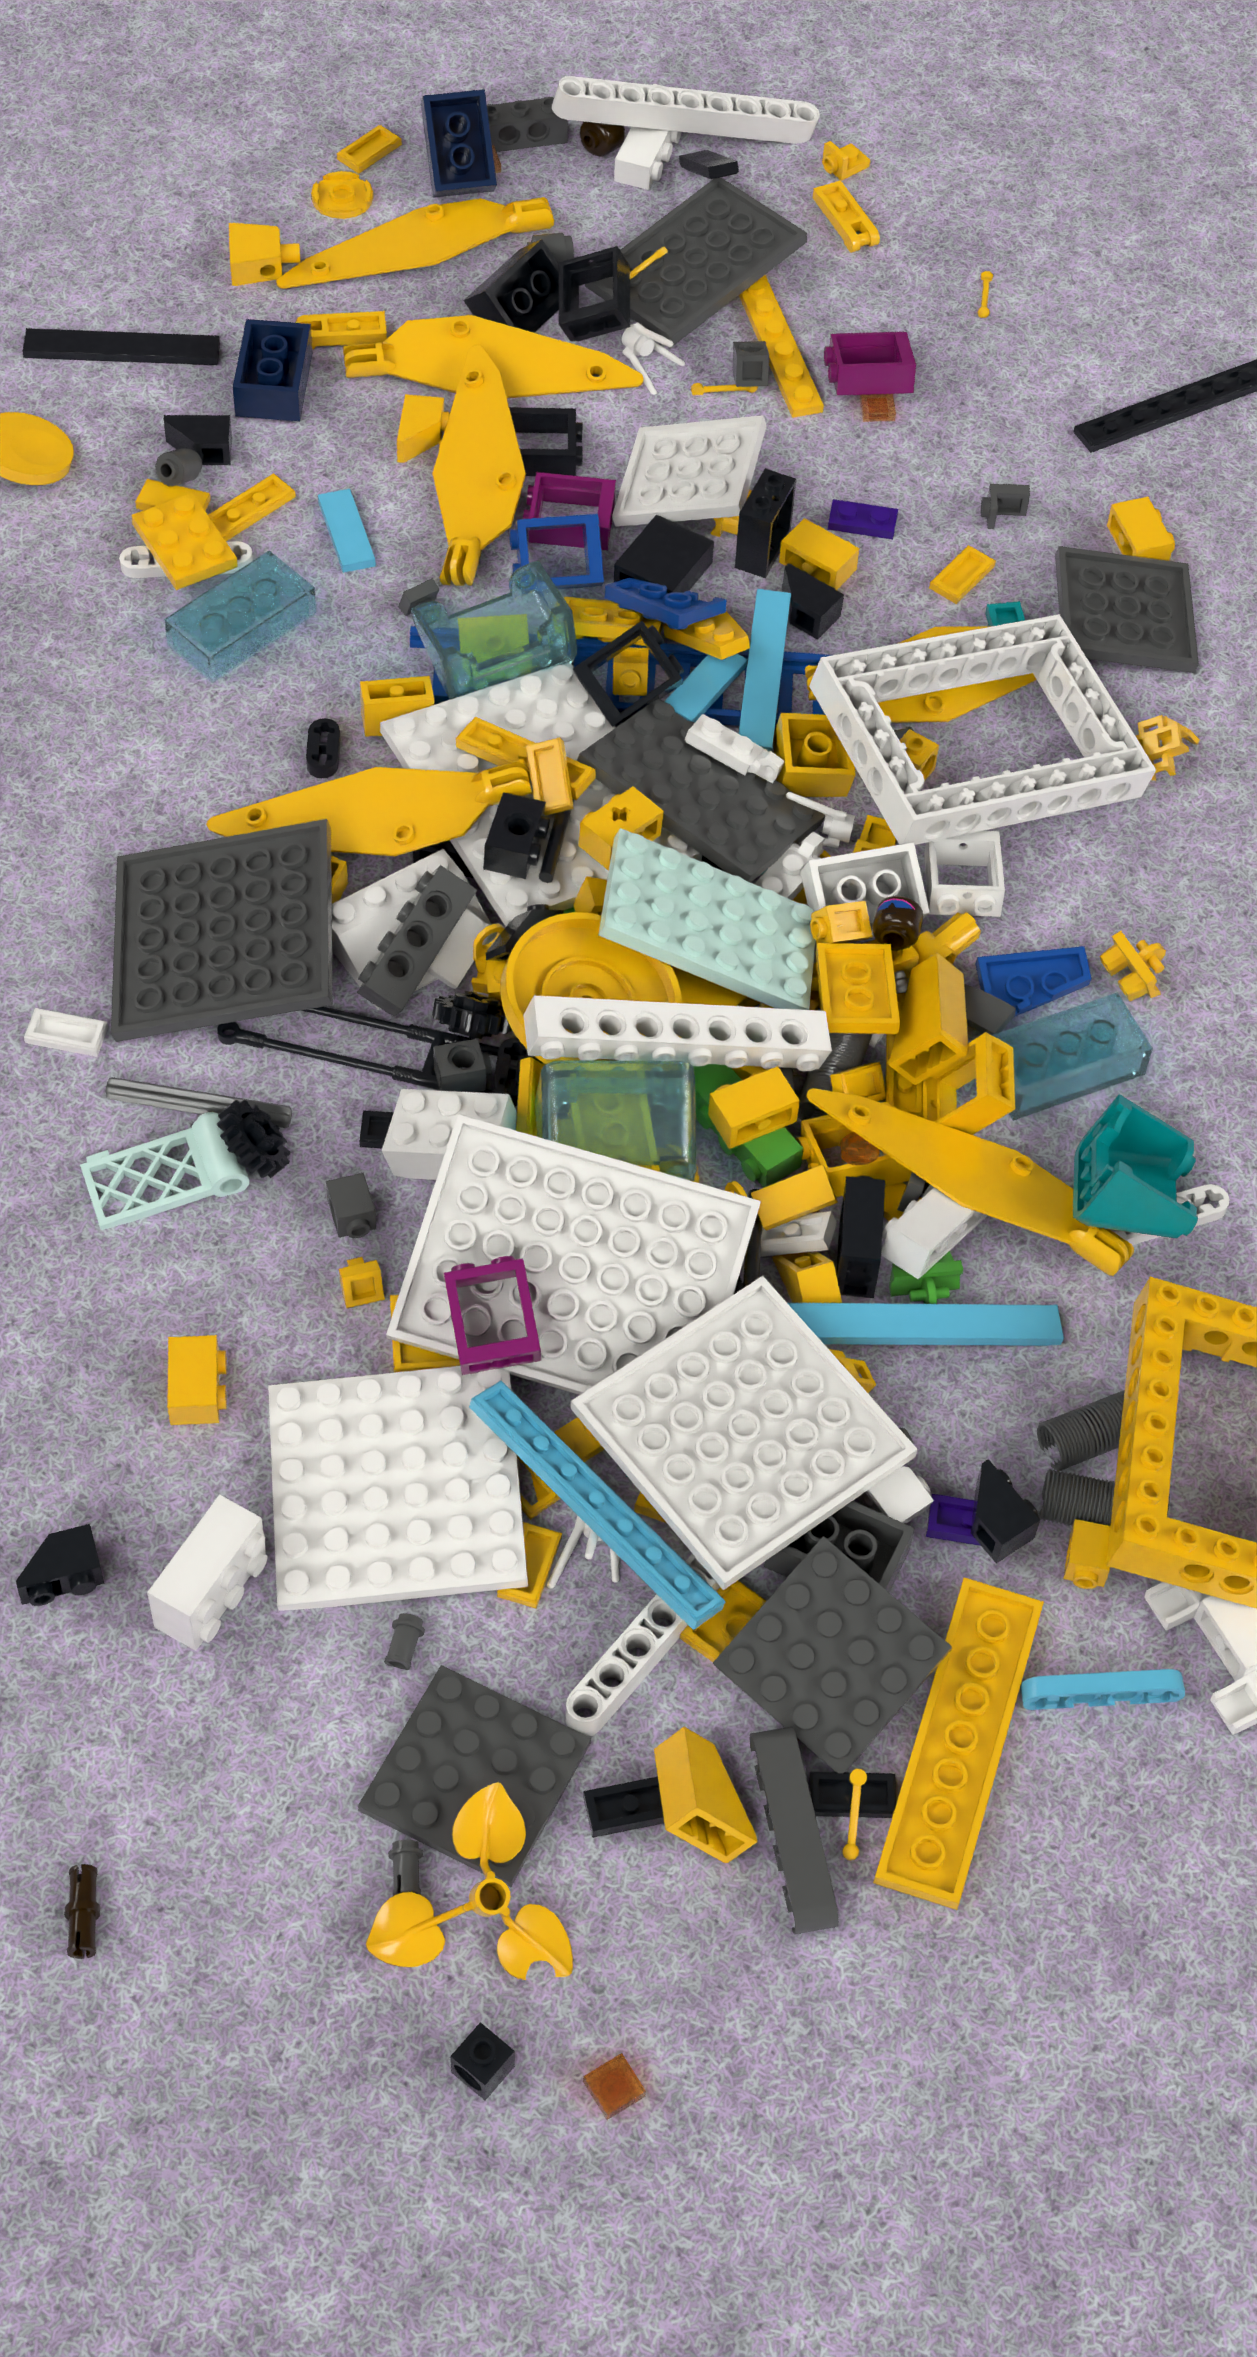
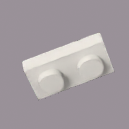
M832 1211L810 1213L767 1231L762 1226L760 1257L829 1250L837 1223Z

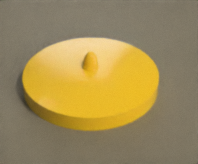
M585 912L564 913L538 922L529 928L517 941L502 972L500 986L501 1002L512 1031L527 1049L523 1014L534 995L682 1003L681 990L674 970L667 963L599 936L601 915ZM535 1056L541 1062L560 1073L594 1082H613L628 1079L646 1071L655 1064L653 1061L621 1063L612 1059L583 1061L579 1058L571 1057L545 1059L542 1056Z

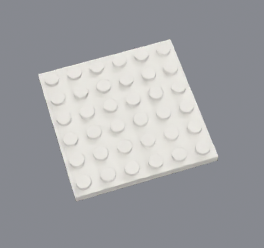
M761 1276L571 1400V1410L723 1590L916 1457L918 1451L914 1444L764 1276Z
M453 1366L268 1385L276 1589L279 1611L337 1607L528 1587L517 1455L469 1408L473 1397L499 1381H502L511 1390L509 1371L493 1369L462 1375L461 1367Z

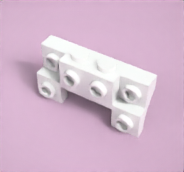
M1165 1582L1146 1590L1144 1598L1164 1629L1167 1631L1194 1618L1233 1677L1234 1683L1213 1693L1210 1699L1232 1735L1257 1724V1609Z

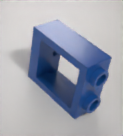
M598 514L518 519L515 523V529L509 530L511 550H517L518 563L512 564L514 584H520L521 592L602 586L604 583ZM582 527L586 575L531 579L527 531Z

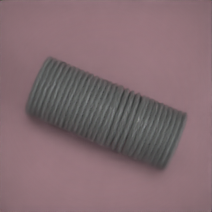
M829 1033L832 1051L819 1069L808 1071L798 1097L800 1100L798 1118L801 1121L811 1119V1116H815L813 1113L819 1114L814 1112L815 1110L819 1111L815 1109L818 1107L806 1097L808 1090L815 1088L833 1091L829 1076L832 1073H838V1071L841 1072L861 1066L872 1034Z
M1125 1390L1039 1423L1037 1438L1040 1448L1043 1451L1044 1447L1048 1450V1446L1050 1448L1051 1445L1055 1447L1056 1443L1061 1461L1058 1460V1463L1055 1461L1054 1464L1051 1463L1053 1469L1061 1471L1119 1448Z
M1049 1469L1044 1481L1042 1500L1044 1502L1039 1512V1518L1048 1522L1052 1521V1523L1068 1524V1526H1073L1075 1519L1111 1526L1115 1482H1108V1480L1104 1481L1099 1478L1096 1480L1095 1477L1092 1479V1477L1088 1478L1087 1476L1084 1477L1075 1473L1072 1475L1071 1472L1068 1474L1067 1472ZM1169 1494V1500H1168V1511H1169V1503H1170V1494Z

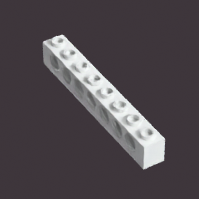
M534 995L523 1014L528 1056H542L545 1059L571 1057L579 1058L583 1061L612 1059L621 1063L653 1061L659 1065L671 1062L690 1063L692 1066L718 1064L726 1065L730 1068L761 1066L767 1070L778 1066L779 1068H798L800 1071H812L819 1069L832 1051L826 1011Z

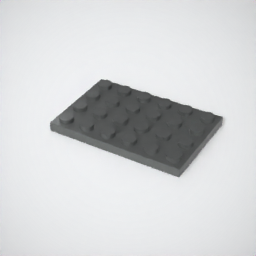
M715 178L620 249L630 265V271L652 256L661 247L665 246L668 250L665 255L658 258L630 280V318L639 322L646 329L671 340L674 346L807 243V232L723 178ZM613 277L585 284L586 288L605 301L613 299Z
M660 698L651 702L579 754L578 762L596 769L595 779L616 794H622L634 786L664 811L662 826L725 872L739 876L750 883L771 867L792 844H799L818 829L825 818L823 813L788 799L786 794L791 791L782 783L776 780L771 783L750 772L744 776L686 743L685 737L687 732L695 722L688 721L676 713L670 704L662 701Z

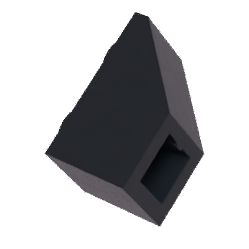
M164 415L166 442L175 449L189 448L194 450L201 457L202 465H231L232 431L230 415Z
M790 563L785 566L782 592L791 593L788 614L789 623L818 640L841 617L844 594Z
M988 1459L982 1463L976 1482L970 1533L997 1564L1035 1538L1040 1518L1034 1505L1027 1499L1023 1500L1015 1491L1009 1476L1003 1470L997 1469Z
M90 1524L48 1534L16 1580L22 1605L28 1603L33 1606L46 1605L52 1602L55 1596L70 1592L74 1595H85L94 1591L97 1585L104 1584Z

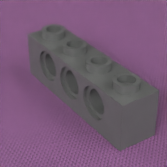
M554 97L487 104L493 152L568 143V120L558 117L553 112L552 103Z
M441 865L432 874L426 871L415 887V890L419 892L413 903L407 901L396 917L401 922L394 933L391 931L386 933L377 947L382 952L376 963L369 961L358 977V980L363 983L357 993L393 1016H396L404 1009L477 891L473 886ZM426 902H433L438 906L440 910L439 917H434L427 912ZM408 931L419 935L421 947H415L409 943L407 939ZM389 961H394L401 966L403 971L402 977H396L390 973L388 969Z

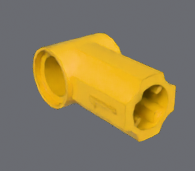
M958 912L933 933L929 931L921 933L917 942L913 945L919 954L918 964L938 953L953 965L956 956L979 939L981 930L977 926L976 920L967 912L964 914Z

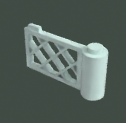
M204 1113L198 1117L192 1128L113 1154H109V1151L105 1150L87 1156V1162L80 1164L100 1229L104 1230L140 1220L212 1195L224 1197L244 1191L249 1185V1177L245 1167L237 1162L236 1155L227 1150L229 1146L220 1137L224 1131L217 1126V1123L220 1121L219 1113ZM188 1143L189 1151L182 1162L167 1157L172 1147ZM146 1157L153 1160L145 1174L129 1169L136 1159ZM192 1161H194L195 1167L190 1166ZM161 1164L177 1169L169 1183L153 1178ZM108 1168L117 1173L107 1187L94 1182L91 1172ZM185 1173L199 1178L202 1186L187 1191L177 1187ZM124 1176L140 1182L131 1196L116 1190ZM148 1185L163 1191L157 1201L148 1203L140 1200ZM97 1191H100V1192L103 1193V1195L101 1196L100 1199H99V1196H98ZM110 1197L126 1203L120 1213L105 1217L103 1207Z

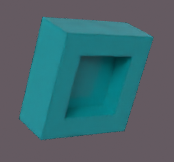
M1020 601L987 604L985 615L988 626L1025 621Z

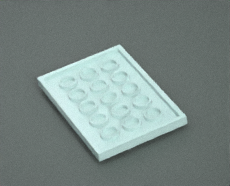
M622 828L618 830L613 841L599 936L771 1007L809 1010L816 941L810 930L811 914L814 912L812 908L783 897L772 890L764 889L745 881L739 876L731 875L712 867L706 862H700L672 848L650 841L639 834L631 833Z

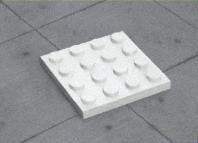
M764 416L640 427L612 514L615 526L649 524L655 515H659L672 522L739 516V512L747 499L767 425Z

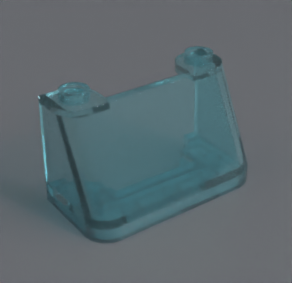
M539 560L516 569L509 579L510 593L449 616L444 605L438 601L426 602L411 608L414 625L449 700L539 670L545 671L557 665H567L574 661L577 655V643L572 610Z
M561 1060L553 1061L543 1066L535 1097L537 1137L634 1165H659L660 1172L694 1181L697 1171L696 1084L694 1067L691 1064L682 1061Z

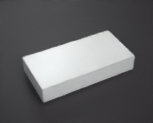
M465 909L427 972L446 985L456 989L474 962V939L490 924ZM487 936V937L485 938V940L483 941L482 945H484V944L486 943V941L488 940L489 936Z
M35 1008L25 1033L24 1041L28 1044L98 1057L108 1029V1023L106 1021Z

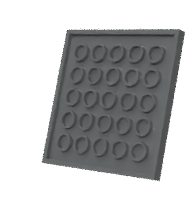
M327 819L117 856L111 1035L115 1042L333 1005L331 827Z

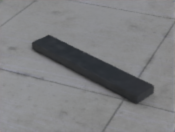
M26 328L22 351L23 358L218 365L220 336Z

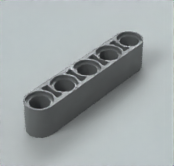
M791 1726L750 1733L751 1752H756L757 1765L754 1767L760 1791H765L767 1805H763L769 1831L774 1830L776 1845H773L777 1867L778 1871H783L785 1886H782L786 1906L788 1913L793 1912L795 1927H792V1932L795 1935L838 1927L837 1904L795 1730Z

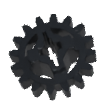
M465 991L462 994L455 993L454 996H439V998H435L432 1012L433 1019L439 1020L440 1024H448L450 1032L466 1035L474 1039H482L485 1036L492 1037V1034L498 1035L499 1033L508 1034V1032H512L503 1011V1006H498L499 1001L494 997Z
M235 1100L218 1114L220 1121L217 1123V1126L224 1131L220 1135L221 1139L229 1146L227 1150L236 1155L237 1162L244 1167H248L250 1173L253 1174L257 1170L261 1178L267 1175L272 1178L289 1164L290 1161L287 1156L290 1155V1151L283 1146L287 1143V1140L279 1131V1126L271 1122L270 1115L260 1110L256 1104L251 1108L247 1100H243L241 1103Z

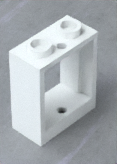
M979 831L925 844V876L929 915H955L958 912L961 914L967 912L971 916L1001 917L1005 886L999 831ZM937 865L987 866L989 886L939 884Z

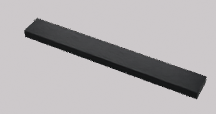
M1257 359L1079 424L1074 427V434L1092 453L1257 391Z

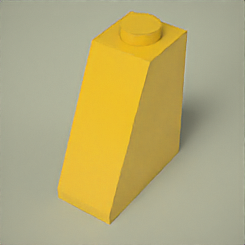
M684 1726L654 1748L665 1830L723 1863H729L757 1842L756 1833L712 1742Z

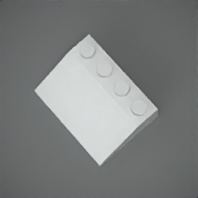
M444 849L332 904V952L360 987L363 982L358 980V977L369 961L376 963L382 953L377 949L378 945L388 931L394 933L401 922L396 917L407 901L411 903L415 901L419 894L415 887L426 871L432 874L441 865L468 883L463 872ZM474 895L466 909L492 925L477 897ZM426 902L427 912L434 917H439L440 910L438 906L433 902ZM408 931L407 939L409 943L415 947H421L419 935ZM492 933L484 945L493 941L497 933ZM394 961L388 962L390 973L396 977H402L403 971L401 966ZM426 972L416 990L438 979Z

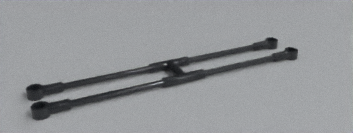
M328 1007L301 1010L404 1034L409 1039L431 1043L423 1069L419 1071L398 1065L390 1067L270 1039L265 1034L240 1029L236 1022L219 1024L217 1027L218 1039L226 1045L239 1043L261 1049L263 1047L273 1048L392 1076L393 1080L439 1090L434 1071L433 1047L474 1039L413 1024L406 1026ZM226 1030L235 1031L232 1035L223 1034ZM479 1043L482 1053L488 1052L490 1055H498L499 1047ZM513 1053L511 1059L518 1061L520 1054ZM532 1056L533 1059H535V1060L539 1061L540 1063L544 1064V1063L541 1062L539 1059H537L535 1056ZM642 1072L643 1080L646 1083L644 1085L645 1091L648 1094L651 1090V1077L648 1073ZM486 1089V1091L478 1093H494V1091ZM552 1104L551 1114L568 1118L570 1108Z

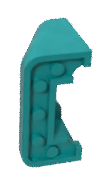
M1119 1094L1085 1134L1076 1149L1074 1156L1073 1218L1091 1227L1176 1239L1182 1234L1187 1236L1197 1224V1209L1189 1201L1182 1204L1177 1202L1176 1180L1180 1176L1185 1177L1188 1175L1196 1162V1158L1193 1156L1194 1140Z

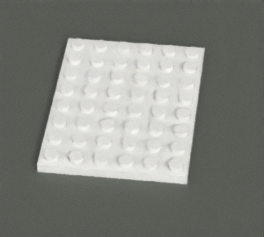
M570 661L380 722V733L405 769L478 773L498 765L457 748L455 740L474 717H478L535 743L560 737L564 741L566 756L576 761L582 751L616 727L610 725L593 698L575 676L572 669L574 668ZM595 779L577 800H574V809L571 810L554 878L550 883L542 882L539 879V873L556 813L545 816L550 818L548 834L545 840L539 839L538 844H541L539 861L537 866L530 865L526 879L483 870L485 842L499 804L488 806L464 836L450 840L505 927L514 917L527 912V907L531 905L547 904L549 905V910H566L574 907L573 903L586 876L607 880L609 871L580 848L578 844L582 819L589 812H595L606 805L616 795L614 791ZM532 792V794H529V795H526V796H522V797H527V798L533 799V792ZM663 826L661 828V835L653 840L655 843L672 848L700 862L702 860V854Z
M457 1114L386 1337L387 1339L459 1359L444 1273L450 1272L452 1267L464 1263L475 1264V1267L489 1265L493 1259L498 1257L513 1256L515 1260L523 1258L542 1361L500 1369L509 1371L510 1375L581 1395L734 1295L761 1201ZM516 1277L457 1288L468 1348L527 1337Z

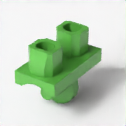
M949 1251L919 1279L892 1263L889 1282L891 1297L909 1295L910 1302L923 1301L924 1304H937V1299L949 1298V1290L960 1289V1275L963 1274L961 1260L954 1261Z

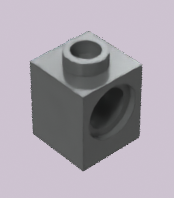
M765 341L733 342L732 370L736 387L768 386L769 353Z
M478 1039L433 1047L434 1071L440 1091H486V1075L492 1074L489 1054L488 1052H481Z
M364 1172L326 1181L327 1201L339 1238L345 1236L360 1238L367 1235L370 1230L376 1229L375 1208Z

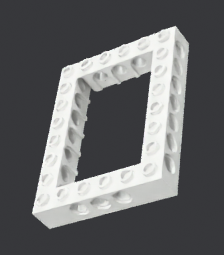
M1060 614L821 657L809 685L899 845L913 842L914 845L1140 798L1156 772L1154 765ZM1033 673L1084 758L1075 760L1066 758L1061 763L1046 766L1036 764L1031 769L1016 772L1006 770L1001 775L982 779L979 776L972 777L971 781L949 785L948 782L942 783L938 788L921 791L924 784L923 774L914 767L906 753L907 747L905 743L899 741L890 725V717L884 715L877 702Z

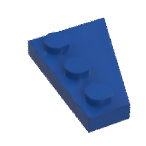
M633 578L605 585V599L617 603L622 609H632L642 613L644 618L657 619L664 622L671 629H686L690 624L726 613L727 599L715 597L712 601L706 602L698 600V593L696 592L667 593V587L664 585Z
M1085 946L977 957L975 963L980 990L1015 1007V1016L1084 988L1090 984L1092 979Z

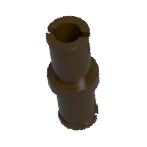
M81 1864V1874H79V1867L77 1865L69 1869V1903L65 1906L64 1915L69 1921L67 1955L75 1959H84L83 1949L86 1950L87 1958H91L96 1954V1920L100 1917V1905L96 1902V1877L98 1870L95 1866Z

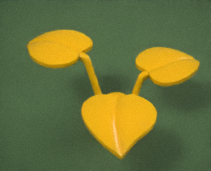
M497 1782L488 1785L469 1798L458 1812L452 1827V1839L457 1853L465 1859L480 1858V1867L485 1880L473 1886L469 1894V1902L435 1917L432 1904L420 1894L402 1892L389 1898L377 1912L366 1940L367 1950L377 1959L399 1967H417L431 1962L440 1954L445 1945L444 1935L437 1925L473 1910L476 1914L483 1917L500 1914L503 1923L509 1928L498 1938L497 1955L500 1964L510 1975L526 1980V1974L530 1965L536 1961H547L555 1970V1978L567 1977L572 1974V1949L567 1933L558 1917L546 1907L537 1904H527L520 1908L513 1921L509 1915L510 1909L507 1907L511 1897L510 1890L505 1882L495 1878V1873L489 1867L488 1860L494 1863H505L513 1859L521 1851L526 1837V1828L522 1815L509 1798L501 1783Z

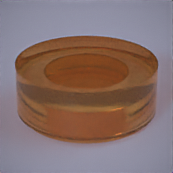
M855 1132L846 1135L840 1142L841 1158L849 1164L865 1165L874 1162L879 1157V1149Z

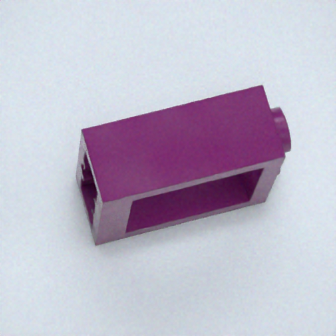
M907 332L830 334V346L824 347V365L828 366L829 383H834L837 395L914 393L916 362Z
M536 472L534 486L528 485L526 504L531 506L530 510L524 509L523 519L541 518L543 501L598 507L601 550H608L613 519L612 514L615 506L616 480ZM582 527L528 530L529 543L584 548Z
M503 1256L493 1259L489 1265L475 1267V1264L464 1263L451 1268L450 1272L444 1273L462 1375L542 1361L523 1258L515 1260L513 1256ZM516 1277L527 1337L468 1348L457 1288Z

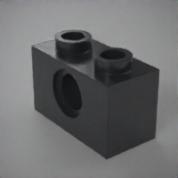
M503 792L485 842L483 870L526 879L530 865L537 866L541 852V844H538L539 839L545 840L548 834L550 818L545 817L546 802Z

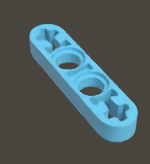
M1174 1669L1037 1676L1023 1681L1020 1686L1023 1707L1027 1710L1074 1708L1073 1704L1088 1703L1089 1707L1115 1705V1701H1130V1704L1177 1702L1185 1696L1182 1673Z

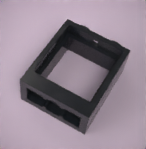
M618 246L559 262V326L570 341H582L630 327V265ZM613 277V299L579 308V286Z
M509 407L516 433L567 434V449H520L526 476H536V472L576 476V466H582L583 446H576V442L582 443L583 423L576 422V409Z
M766 468L764 469L739 512L734 568L763 578L767 577L780 554L781 541L791 532L796 478Z
M643 621L572 668L575 676L585 690L588 691V694L593 698L612 727H618L651 702L659 698L662 699L683 684L680 674L684 672V669L673 654L669 657L666 656L660 647L665 642L653 625L647 628ZM642 639L669 679L622 712H619L592 672Z
M846 1176L839 1219L836 1267L840 1295L874 1298L882 1253L885 1180L873 1179L869 1176Z

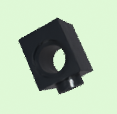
M480 2022L450 2056L451 2073L486 2101L515 2067V2051Z

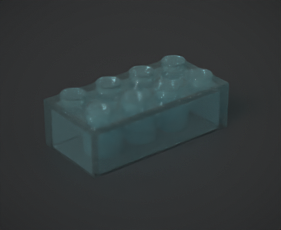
M269 550L165 618L167 645L211 683H214L315 615V587Z
M1118 992L992 1035L1013 1047L1015 1110L1009 1113L1013 1121L1145 1075L1153 1050Z

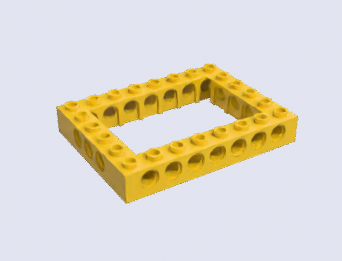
M1150 1276L1133 1306L1106 1566L1257 1609V1543L1167 1517L1182 1349L1190 1352L1192 1349L1221 1357V1361L1229 1363L1232 1360L1257 1368V1307Z

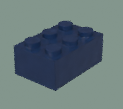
M485 89L423 95L421 111L433 198L493 192L497 186Z
M246 319L233 382L235 417L300 422L313 354L311 324Z

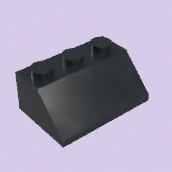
M541 239L519 249L463 301L473 316L535 333L559 310V264Z

